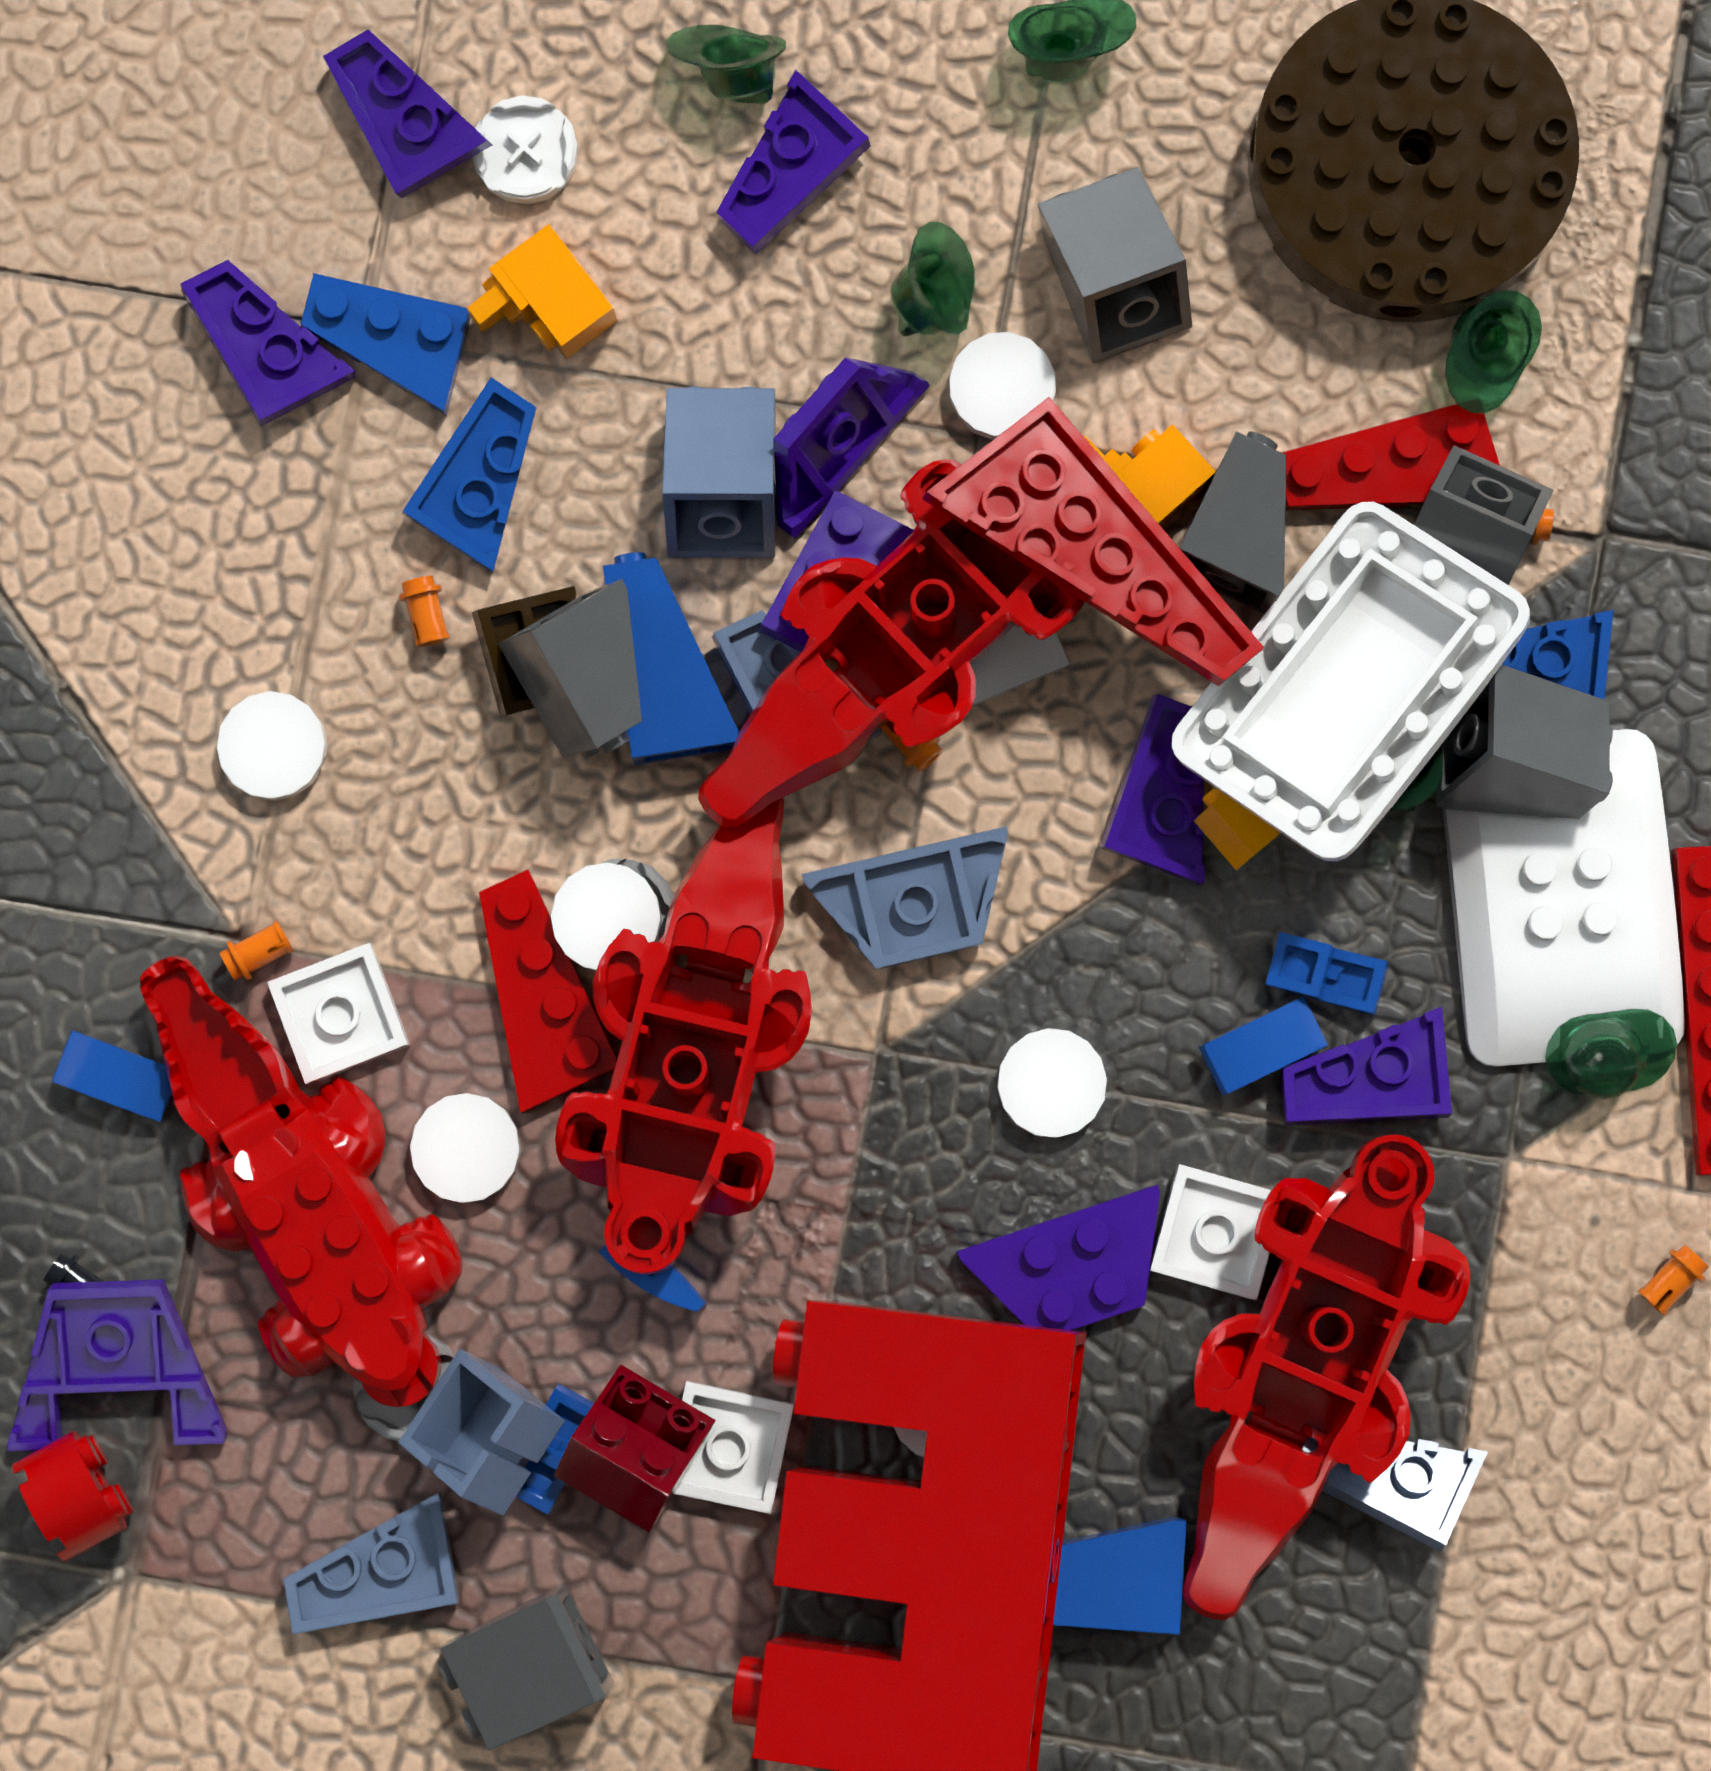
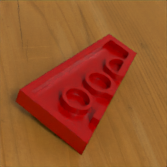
M1480 398L1282 452L1286 455L1285 510L1349 509L1361 502H1375L1385 507H1406L1411 504H1424L1453 446H1457L1500 466Z
M529 869L479 892L519 1109L522 1114L614 1071L617 1062L614 1050L571 958L564 953L554 937L551 915Z

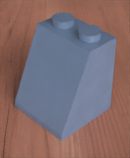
M692 386L666 389L663 505L668 558H775L776 481L773 438L776 436L775 388H702Z

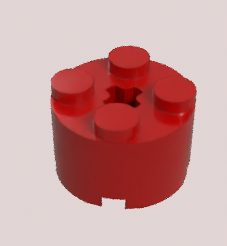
M74 1430L12 1464L14 1474L26 1473L28 1481L18 1487L45 1539L49 1543L59 1537L66 1549L57 1553V1556L65 1563L127 1528L125 1517L134 1513L133 1507L121 1485L118 1483L114 1486H109L100 1468L108 1464V1461L94 1435L80 1437Z

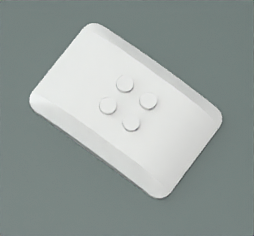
M1361 502L1353 505L1342 515L1283 590L1277 601L1272 604L1251 631L1264 646V649L1219 687L1211 682L1177 725L1172 735L1174 754L1187 769L1315 857L1324 861L1345 859L1360 846L1395 804L1513 650L1530 623L1528 603L1517 590L1385 506L1375 502Z
M1613 730L1610 744V771L1613 775V783L1610 794L1580 819L1443 809L1466 1043L1470 1054L1476 1061L1484 1065L1496 1067L1660 1053L1671 1050L1680 1042L1684 1035L1685 1015L1679 940L1657 755L1651 740L1647 735L1638 730Z

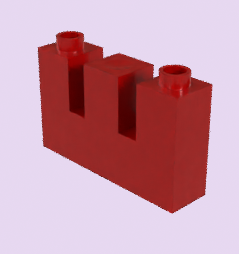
M829 1300L807 1301L804 1321L782 1320L775 1342L773 1381L775 1386L796 1388L793 1414L927 1431L922 1480L809 1465L786 1471L773 1585L907 1604L902 1648L785 1632L766 1642L764 1658L744 1655L740 1660L734 1683L732 1720L734 1724L756 1727L752 1758L835 1771H1038L1056 1596L1087 1332Z

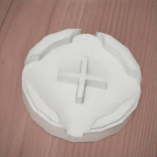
M518 96L501 100L491 108V112L486 114L483 120L480 119L475 127L493 145L473 157L477 175L490 192L507 202L529 205L548 200L566 187L576 171L579 149L573 126L561 111L542 98Z
M1012 332L988 333L971 341L956 357L949 376L950 402L955 413L957 412L964 425L974 434L994 440L1046 398L1050 397L1054 400L1056 393L1055 371L1047 354L1031 339Z
M272 691L248 696L231 708L220 726L217 741L220 765L230 781L253 797L272 801L297 796L311 786L320 774L328 748L324 726L312 708L291 694Z
M608 862L585 866L569 876L555 895L551 913L554 937L564 953L582 967L594 971L597 970L599 961L608 946L624 928L631 930L633 934L644 935L647 942H655L662 920L658 898L646 879L629 867Z
M1047 1028L1025 1035L1010 1047L999 1067L997 1090L1004 1110L1017 1126L1035 1136L1058 1138L1078 1132L1095 1118L1105 1100L1107 1077L1101 1057L1088 1041L1067 1030Z
M464 1093L446 1096L426 1109L414 1127L410 1150L413 1168L425 1187L443 1199L468 1203L485 1200L507 1185L517 1171L521 1144L517 1127L504 1108L490 1098Z

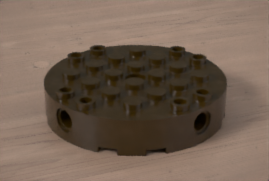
M1356 0L1329 13L1312 25L1291 46L1272 74L1251 132L1248 152L1250 193L1258 219H1261L1264 229L1274 244L1273 250L1285 266L1301 282L1305 280L1316 290L1328 296L1330 302L1353 313L1386 321L1424 322L1457 316L1464 313L1467 309L1478 306L1491 298H1496L1523 276L1542 253L1561 224L1571 202L1579 166V135L1571 98L1553 62L1526 31L1506 16L1474 0ZM1411 149V152L1416 153L1421 158L1423 165L1408 163L1402 158L1400 152Z

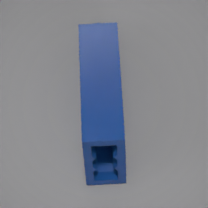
M643 552L626 553L614 557V564L603 566L605 585L622 578L628 591L642 722L628 729L631 755L635 765L732 750L739 735V730L657 558L646 559V554Z
M1169 1517L1064 1540L1053 1625L1180 1635L1186 1520L1178 1517Z

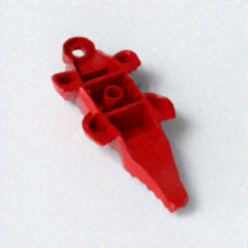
M951 459L933 461L922 467L904 486L900 498L904 501L907 512L912 514L917 526L913 533L878 566L861 558L842 557L830 559L812 565L794 584L780 616L786 621H791L792 626L796 629H805L806 634L809 636L804 649L784 668L766 690L740 730L728 758L712 771L699 787L698 800L702 808L713 821L723 828H737L771 803L846 768L860 756L871 735L879 727L887 723H894L895 733L902 737V743L907 748L944 735L960 724L972 708L976 697V677L971 667L972 663L984 655L1014 625L1022 628L1027 635H1034L1042 641L1060 631L1081 610L1084 601L922 500L929 489L961 465L957 461ZM829 658H833L838 662V667L834 672L825 664V661Z
M783 798L771 803L737 828L725 829L718 824L715 831L699 850L676 890L667 914L664 935L658 943L654 941L647 942L644 935L633 934L631 930L624 928L601 957L593 979V999L597 1014L606 1029L622 1040V1044L607 1094H594L592 1092H582L579 1094L573 1092L567 1097L556 1126V1153L561 1165L579 1180L606 1188L607 1208L610 1209V1214L604 1228L606 1247L616 1263L635 1274H658L670 1268L681 1256L686 1238L694 1230L704 1212L733 1216L752 1211L762 1200L771 1180L775 1161L774 1141L766 1139L764 1135L752 1132L742 1127L755 1073L775 1070L789 1062L797 1054L809 1033L812 1014L811 993L806 972L798 970L793 973L790 969H782L779 973H776L774 970L769 969V958L779 941L784 927L783 878L779 848L785 801ZM687 954L686 969L676 965L677 956ZM746 969L753 974L752 980L749 983H743Z
M176 955L166 957L154 963L141 974L139 988L156 1024L176 1109L183 1120L207 1143L211 1154V1159L208 1163L200 1161L194 1163L192 1168L185 1167L180 1170L181 1193L185 1210L194 1230L214 1247L233 1252L251 1249L262 1271L279 1296L280 1300L276 1302L275 1306L270 1307L257 1322L261 1339L269 1355L283 1372L294 1378L314 1376L335 1363L352 1378L361 1382L364 1390L372 1399L386 1406L404 1407L422 1401L436 1386L442 1368L437 1346L424 1333V1330L427 1329V1323L423 1308L447 1294L460 1278L462 1273V1257L452 1233L440 1218L434 1214L415 1218L412 1222H407L400 1226L369 1179L370 1175L380 1164L385 1147V1128L382 1114L367 1094L339 1074L334 1076L330 1083H326L320 1088V1095L310 1098L300 1090L289 1067L277 1049L242 1015L211 992L200 972L187 958ZM288 1106L290 1114L283 1119L279 1116L277 1110ZM225 1145L230 1151L229 1153H227L226 1149L224 1148Z
M1395 1134L1384 1135L1366 1142L1356 1152L1352 1166L1340 1174L1329 1188L1306 1178H1285L1276 1184L1263 1203L1254 1232V1239L1258 1244H1262L1266 1251L1282 1259L1260 1314H1239L1223 1320L1212 1329L1201 1345L1195 1365V1406L1201 1409L1208 1407L1210 1411L1217 1413L1224 1409L1230 1414L1228 1429L1214 1444L1205 1459L1197 1516L1195 1551L1182 1592L1186 1604L1202 1616L1223 1621L1235 1616L1245 1601L1254 1578L1280 1553L1314 1508L1332 1468L1338 1463L1349 1464L1352 1473L1362 1475L1363 1480L1372 1483L1400 1455L1410 1435L1411 1416L1409 1402L1401 1383L1388 1371V1367L1406 1326L1412 1317L1426 1320L1429 1323H1441L1443 1325H1448L1454 1320L1468 1293L1470 1267L1466 1256L1450 1241L1424 1230L1425 1210L1421 1205L1432 1191L1435 1177L1434 1166L1423 1146L1409 1137ZM1249 1411H1253L1248 1424H1245ZM1308 1437H1312L1318 1442V1447L1314 1452H1307L1302 1449Z

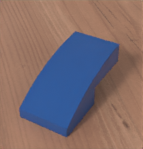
M1279 932L1265 984L1266 986L1302 997L1376 1016L1389 963L1385 960L1337 949L1331 944Z
M1303 996L1199 1046V1049L1222 1096L1314 1053L1328 1046Z
M74 1030L70 1031L51 1079L52 1082L159 1122H161L172 1094L165 1064Z
M606 1245L598 1251L628 1280L661 1300L697 1312L708 1303L674 1265L655 1275L635 1274L616 1263Z
M559 1383L557 1384L546 1406L564 1419L565 1422L539 1462L535 1463L529 1460L525 1466L531 1474L518 1492L517 1498L547 1515L550 1513L566 1484L554 1477V1473L570 1438L594 1402Z

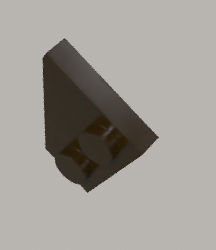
M575 586L472 612L500 717L535 709L498 643L576 599Z

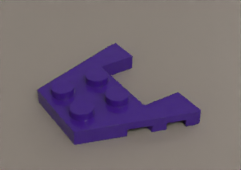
M164 1279L53 1283L50 1286L33 1344L32 1358L26 1381L17 1406L19 1407L16 1419L9 1435L8 1451L39 1450L62 1437L59 1394L150 1390L170 1391L174 1445L224 1444L227 1438V1427Z

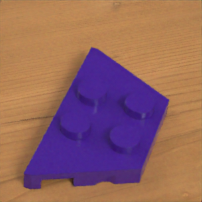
M845 357L834 371L821 381L818 389L803 406L788 418L783 428L773 438L777 519L780 529L796 539L830 500L834 491H838L929 388L928 381L912 371Z
M1158 1185L1150 1186L956 1252L958 1258L1024 1325L1073 1330L1145 1306L1160 1190Z

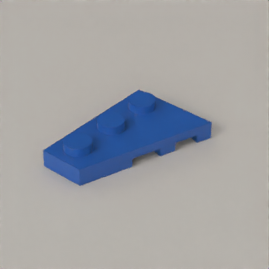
M313 273L301 326L307 328L318 339L356 362L363 363L386 377L389 382L404 391H409L429 403L432 408L447 416L471 320L467 308Z
M491 377L402 511L403 515L491 573H493L536 406Z
M1614 610L1528 628L1502 665L1605 700Z

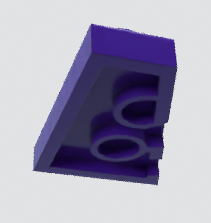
M369 29L323 56L394 192L400 198L406 197L493 146Z
M796 69L787 84L788 91L777 111L773 110L764 125L765 132L752 156L746 157L716 212L719 220L755 255L871 147L869 137Z
M229 260L180 284L181 292L260 426L355 378V370L342 359L338 360L319 343V339L304 326L300 327L277 306L275 300Z
M835 490L765 616L760 632L801 652L809 638L805 629H796L792 626L791 621H786L780 616L786 599L796 581L812 565L830 559L842 557L861 558L878 566L914 530Z
M1156 694L1152 696L1100 848L1197 885H1204L1205 865H1202L1203 836L1205 834L1194 822L1203 812L1204 780L1183 766L1176 758L1172 748V735L1177 725L1192 706Z
M1442 1007L1426 1012L1423 1016L1405 1023L1395 1024L1379 1030L1374 1035L1348 1045H1340L1283 1067L1280 1072L1285 1126L1449 1118L1452 1114Z

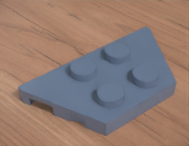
M1007 827L802 874L803 883L875 970L981 946L1008 837Z

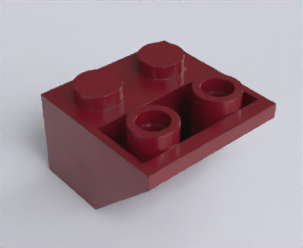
M620 1364L570 1438L554 1473V1477L650 1533L676 1492L716 1420Z

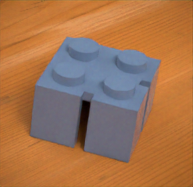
M459 1349L398 1443L423 1465L434 1470L433 1473L461 1498L504 1515L531 1474L525 1466L529 1460L535 1463L539 1462L565 1420L501 1368Z

